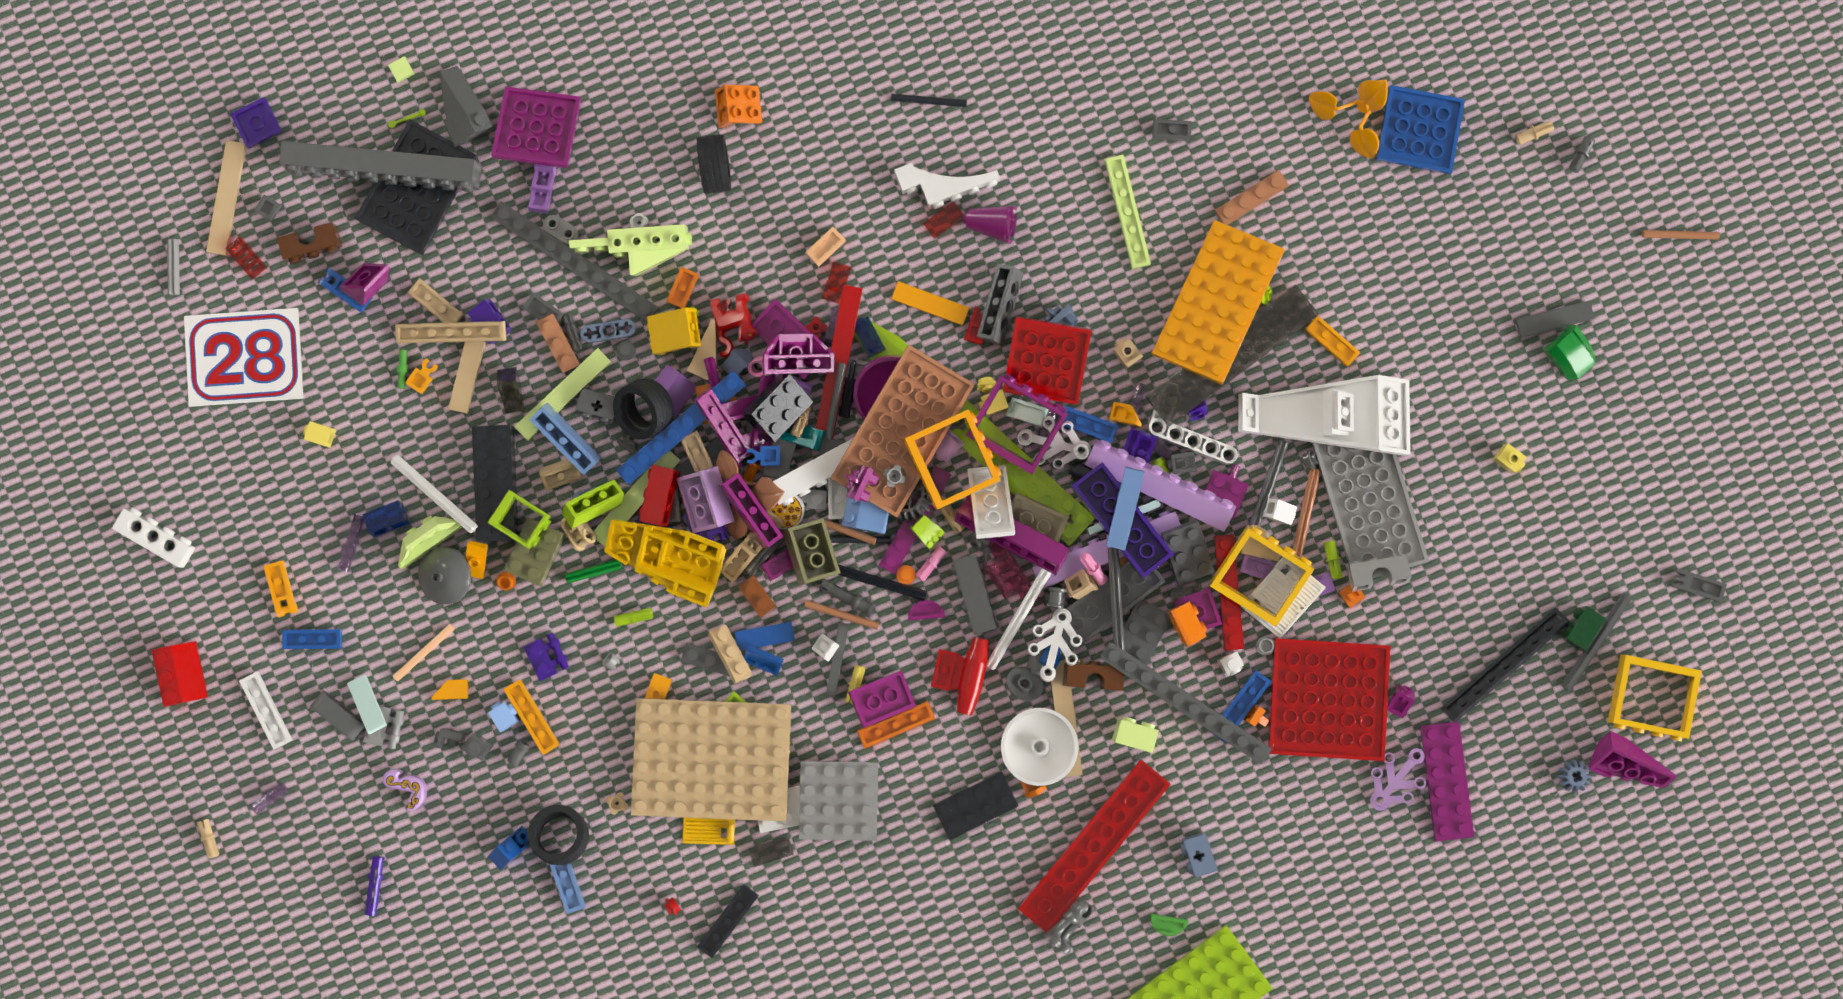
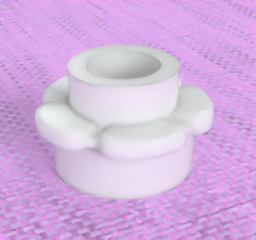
M637 213L630 218L631 228L647 227L649 223L648 218L644 217L642 213Z

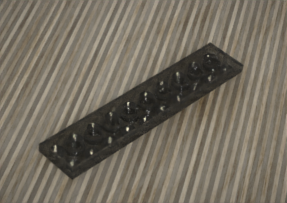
M1294 285L1255 314L1223 385L1186 369H1181L1147 394L1145 398L1166 425L1170 427L1315 319L1319 313L1297 285Z

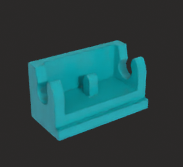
M793 423L779 437V439L819 451L826 431L805 426L801 436L796 438V436L791 434Z

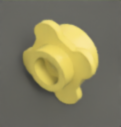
M992 377L979 379L977 391H982L983 393L991 392L996 381H993Z

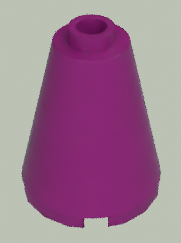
M1011 205L969 209L968 213L965 212L963 223L966 224L968 229L1003 243L1011 244L1012 240L1009 239L1010 236H1014L1017 224V215L1014 214L1013 210H1017V207Z

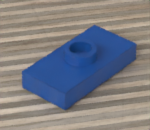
M748 644L743 656L746 663L776 676L784 660Z

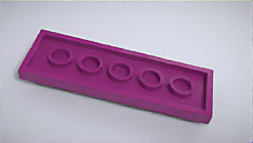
M1460 722L1420 726L1434 841L1474 837Z

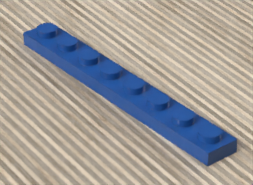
M732 371L712 390L720 403L723 404L741 391L746 384L735 371ZM694 403L616 470L628 485L706 420L697 404Z

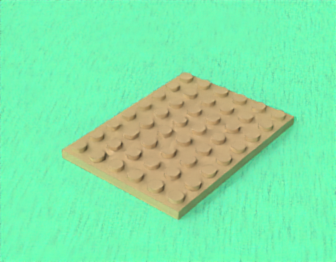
M636 698L631 815L787 821L792 704Z

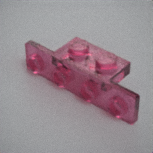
M990 541L987 547L991 550L996 560L984 567L1005 600L1016 592L1024 600L1032 585L1009 550ZM1039 596L1035 600L1034 604L1040 600Z

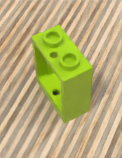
M509 490L488 523L526 548H531V546L535 547L539 542L541 531H545L550 525L551 521L549 519L551 515ZM515 500L542 516V519L528 540L523 539L500 524Z

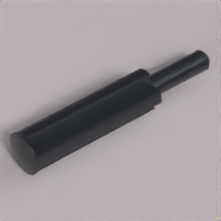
M851 360L849 374L845 378L839 416L843 418H850L856 381L854 379L856 360Z

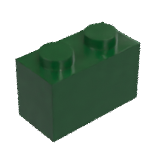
M1582 606L1574 612L1572 623H1569L1564 628L1562 639L1580 651H1587L1607 618L1588 606Z

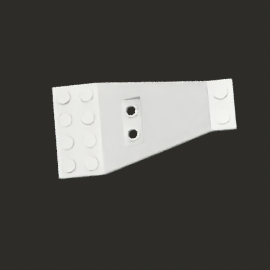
M1375 375L1263 395L1241 393L1238 394V432L1407 456L1410 455L1409 380Z

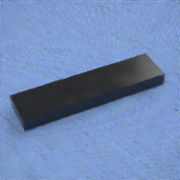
M743 884L697 947L713 958L759 895Z

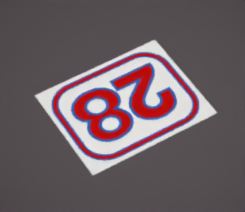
M298 308L184 316L189 407L304 399Z

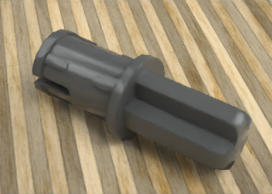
M1584 136L1578 150H1575V156L1569 165L1571 172L1578 173L1585 160L1589 158L1588 154L1596 142L1592 137Z

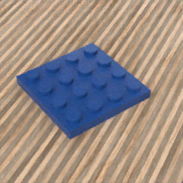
M1390 85L1376 160L1451 174L1465 99Z

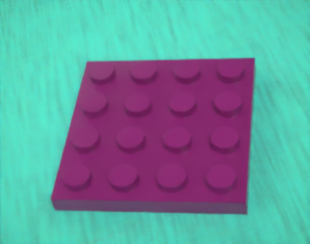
M505 86L491 153L492 158L568 169L581 97Z

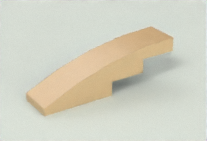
M771 510L767 512L779 529L784 524V521ZM751 532L722 566L721 573L732 583L738 579L746 567L763 549Z

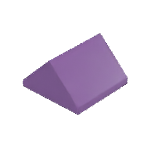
M667 364L655 381L659 382L669 393L674 407L673 416L676 418L695 392L697 385Z

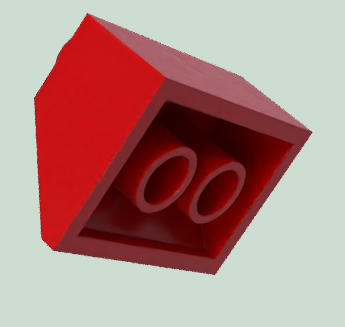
M197 641L151 650L163 707L208 698Z

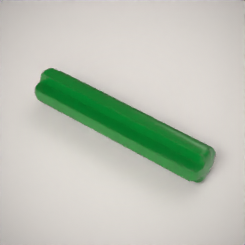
M612 560L566 573L565 578L567 583H572L619 570L622 566L620 561Z

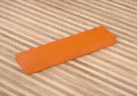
M926 701L862 728L857 732L865 749L934 720L935 716L929 702Z

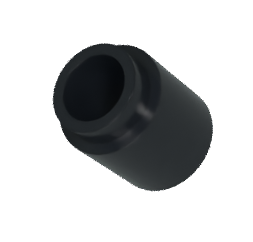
M1077 461L1076 465L1072 463L1068 474L1071 475L1070 479L1077 482L1089 473L1092 468Z

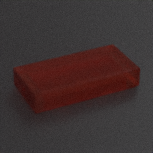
M953 201L924 222L923 225L933 239H936L961 221L964 214Z

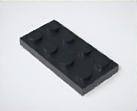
M1001 771L933 804V807L949 840L1019 807Z

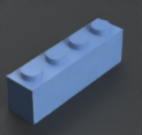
M549 403L542 406L529 419L583 475L601 459V456Z

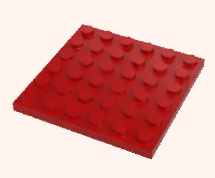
M1274 638L1268 744L1272 749L1269 754L1385 761L1391 645Z

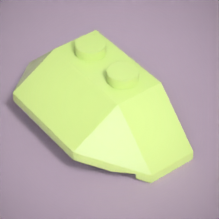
M432 516L427 517L422 521L423 525L419 528L414 527L406 532L407 536L402 540L398 562L399 568H407L463 527L454 519L436 516L433 518Z

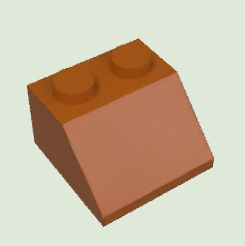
M1188 601L1167 611L1183 646H1191L1207 637L1205 634L1207 628L1203 621L1199 622L1196 616L1199 612L1194 603L1191 604Z

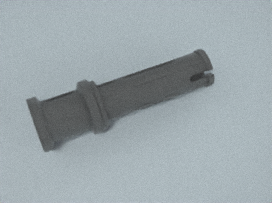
M826 579L820 585L819 590L851 606L852 610L855 611L857 609L866 614L868 618H870L876 607V602L872 603L862 598L861 594H852Z

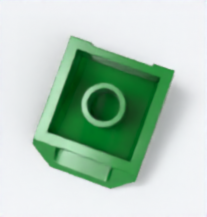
M1569 325L1552 343L1542 349L1567 380L1579 379L1595 365V353L1577 325Z

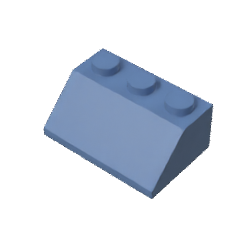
M847 497L842 526L885 534L889 513L869 501H856Z

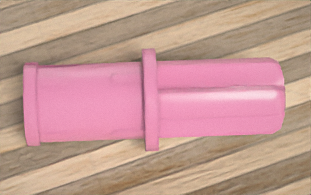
M937 546L916 573L917 578L925 581L931 572L938 568L937 565L947 552L940 546Z
M1088 552L1082 553L1079 559L1087 569V574L1091 575L1098 585L1105 584L1108 581V577L1101 570L1100 564L1095 562Z

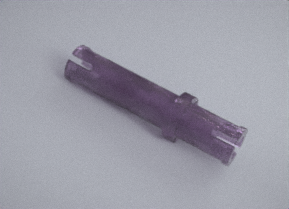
M354 514L344 549L341 550L342 556L337 568L338 570L350 572L353 558L357 554L356 547L366 517Z

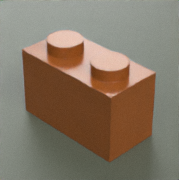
M755 575L738 586L760 618L777 607Z

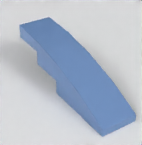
M1125 467L1106 542L1108 547L1120 550L1126 549L1144 476V471Z

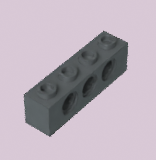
M1002 264L997 265L977 334L978 338L987 343L1004 345L1024 275L1016 267Z

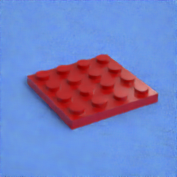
M1016 316L1006 374L1016 378L1015 382L1022 386L1024 383L1033 388L1032 392L1036 395L1041 393L1053 401L1078 405L1092 329ZM1004 384L1003 392L1023 395Z

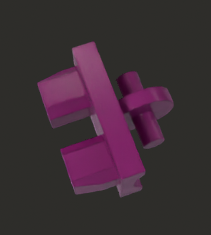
M861 465L859 471L854 469L851 476L845 474L844 477L849 480L846 485L849 488L846 496L856 501L867 502L870 497V492L864 490L867 483L874 486L879 479L873 472V469Z

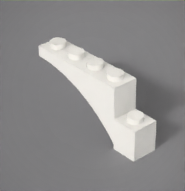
M912 163L894 169V174L902 194L907 193L910 195L917 192L918 188H921L928 208L933 207L934 209L942 207L946 201L951 200V202H955L961 199L964 194H975L980 191L979 188L985 186L987 188L997 185V181L1000 179L997 170L976 176L951 177L918 169Z

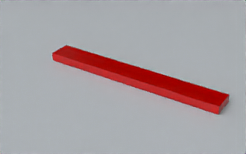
M845 284L843 285L831 351L834 352V372L826 373L816 429L826 431L839 362L845 363L847 365L832 439L834 438L863 288Z

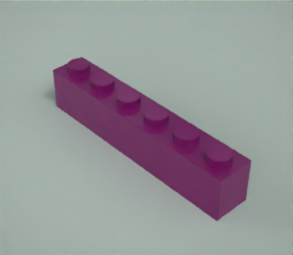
M968 495L956 513L955 522L975 532L971 496ZM1015 519V535L986 538L1054 575H1057L1069 552V548L1064 544L1057 543L1047 535L1040 534L1030 526L1023 525Z

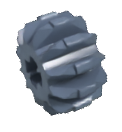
M1571 760V763L1564 762L1565 768H1559L1563 773L1562 775H1557V778L1563 779L1559 784L1565 786L1566 791L1572 789L1574 793H1578L1579 789L1581 791L1585 790L1584 784L1590 785L1587 778H1591L1592 775L1586 774L1590 768L1584 767V762L1579 761L1577 763L1576 760ZM1573 773H1575L1577 779H1574V777L1572 776Z

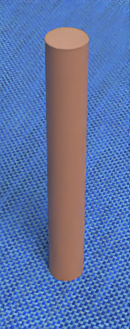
M824 518L827 528L875 545L876 537L844 527L841 524Z

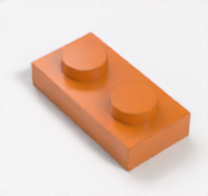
M681 267L666 302L679 308H685L699 278V274Z

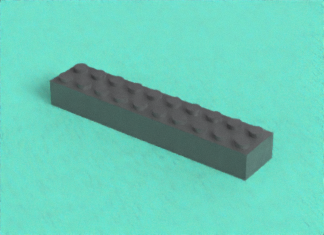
M290 141L281 142L279 164L289 171L291 175L302 176V173H307L309 176L320 178L321 175H327L330 179L347 177V180L350 181L366 179L370 183H378L379 180L385 181L386 184L397 185V182H400L410 187H416V184H420L430 189H434L435 186H441L444 190H454V188H462L461 190L464 192L479 190L481 167L474 159Z

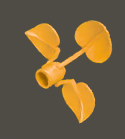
M1366 80L1362 82L1358 87L1360 99L1339 107L1336 106V97L1329 92L1316 91L1309 95V102L1313 112L1323 120L1332 119L1336 114L1335 110L1339 111L1357 104V109L1365 113L1359 125V130H1353L1350 133V143L1353 149L1360 155L1367 158L1376 157L1379 148L1378 136L1371 129H1363V125L1371 114L1370 110L1378 111L1384 107L1388 92L1387 80Z

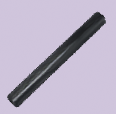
M838 564L840 574L837 575L919 600L926 599V590Z

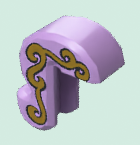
M400 769L387 771L383 776V783L386 787L411 792L407 811H414L421 807L427 797V785L424 779L418 775H409L402 778L403 771Z

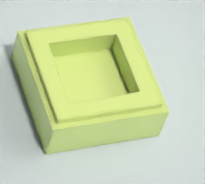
M405 56L388 65L398 83L415 74Z

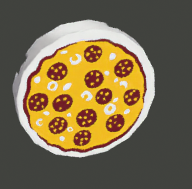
M798 495L792 497L794 501L786 506H783L781 503L769 509L784 521V524L779 529L785 530L802 522L805 506Z

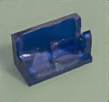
M399 500L362 514L368 533L374 538L410 524L404 506H401Z

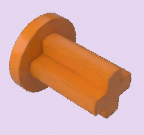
M757 461L752 464L748 463L742 479L752 482L758 468L762 469L763 466H760V463Z

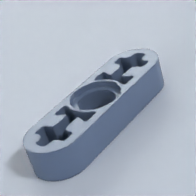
M630 319L586 325L581 329L580 335L586 343L627 338L635 334L636 325ZM626 323L632 326V329H629V333H626L625 330H620V335H617L616 324H619V328H624ZM606 326L613 327L614 333L611 336L603 334V329ZM600 327L599 333L601 338H598V334L592 335V339L585 336L589 329L591 332H598L596 328Z

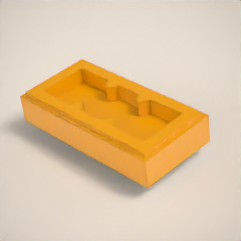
M468 541L466 560L470 566L471 577L483 579L485 576L487 544Z
M654 673L644 699H666L673 679Z

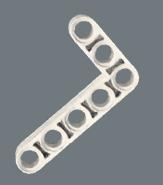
M1167 383L1159 394L1147 425V432L1157 436V439L1191 452L1194 451L1198 455L1224 465H1229L1236 461L1238 453L1234 447L1169 422L1180 389L1175 383ZM1166 388H1172L1175 391L1174 397L1166 395ZM1159 406H1166L1168 413L1162 415L1158 410ZM1153 423L1160 424V432L1156 433L1152 430ZM1171 430H1176L1179 433L1178 439L1174 440L1170 437ZM1189 437L1196 439V446L1192 447L1188 444L1187 440ZM1206 444L1214 446V453L1210 454L1206 451ZM1224 451H1230L1232 453V459L1230 461L1224 458Z

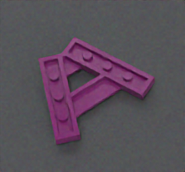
M761 375L759 392L757 395L721 404L713 390L707 389L694 400L736 463H739L750 454L746 453L748 449L760 452V446H771V442L765 441L754 428L751 433L741 435L732 420L744 418L742 412L775 377Z

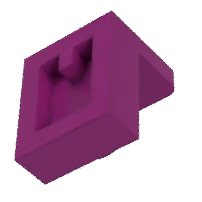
M1398 684L1396 692L1388 702L1387 710L1404 718L1415 701L1413 690L1406 685Z

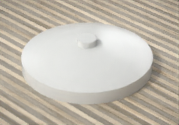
M1047 708L1028 709L1016 715L1005 728L1001 740V753L1006 767L1017 779L1030 785H1050L1063 779L1075 765L1078 756L1079 743L1072 724L1060 713Z

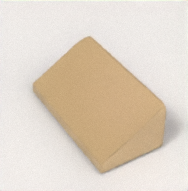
M568 459L539 469V475L546 491L582 478L581 472Z

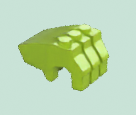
M924 514L910 527L914 535L929 549L934 545L933 542L936 543L939 540L938 536L941 538L945 534L935 522Z

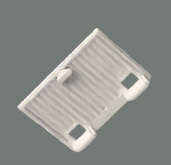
M1282 557L1272 571L1247 597L1253 601L1255 599L1261 602L1259 605L1276 614L1305 570ZM1287 564L1291 569L1285 575L1281 570ZM1310 575L1276 627L1243 606L1241 607L1281 639L1326 587Z

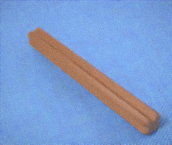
M1310 469L1292 548L1296 551L1295 555L1302 558L1321 473L1318 469Z

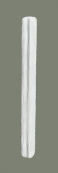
M399 455L392 458L391 464L467 532L472 533L476 530L477 524L404 459Z
M1041 569L987 661L989 669H996L1051 575L1047 570Z

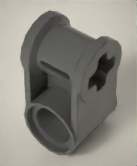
M1047 588L1044 606L1063 609L1066 589Z

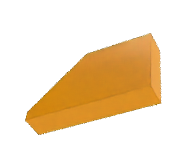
M1118 402L1113 403L1109 417L1110 421L1141 427V422L1132 405Z
M468 679L447 680L432 696V700L468 699Z

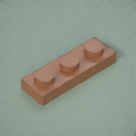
M554 313L536 321L562 373L580 365Z

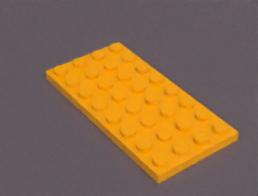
M1214 220L1152 351V355L1223 385L1285 248Z

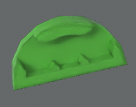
M1150 913V921L1153 928L1165 936H1176L1187 927L1189 921L1188 919Z

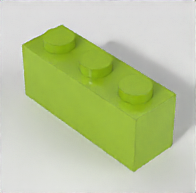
M614 479L566 502L562 515L573 529L620 506L625 494Z

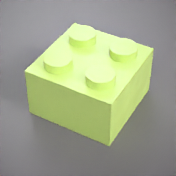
M1123 716V719L1117 720L1112 741L1153 753L1159 730L1154 729L1155 725L1142 721L1141 725L1136 724L1135 719Z

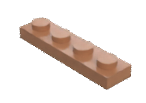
M1280 170L1217 208L1215 213L1222 223L1229 225L1289 187V184Z

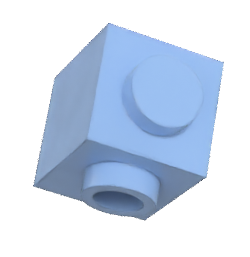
M499 701L492 705V710L488 712L500 732H504L520 721L516 716L517 711L512 703H502Z

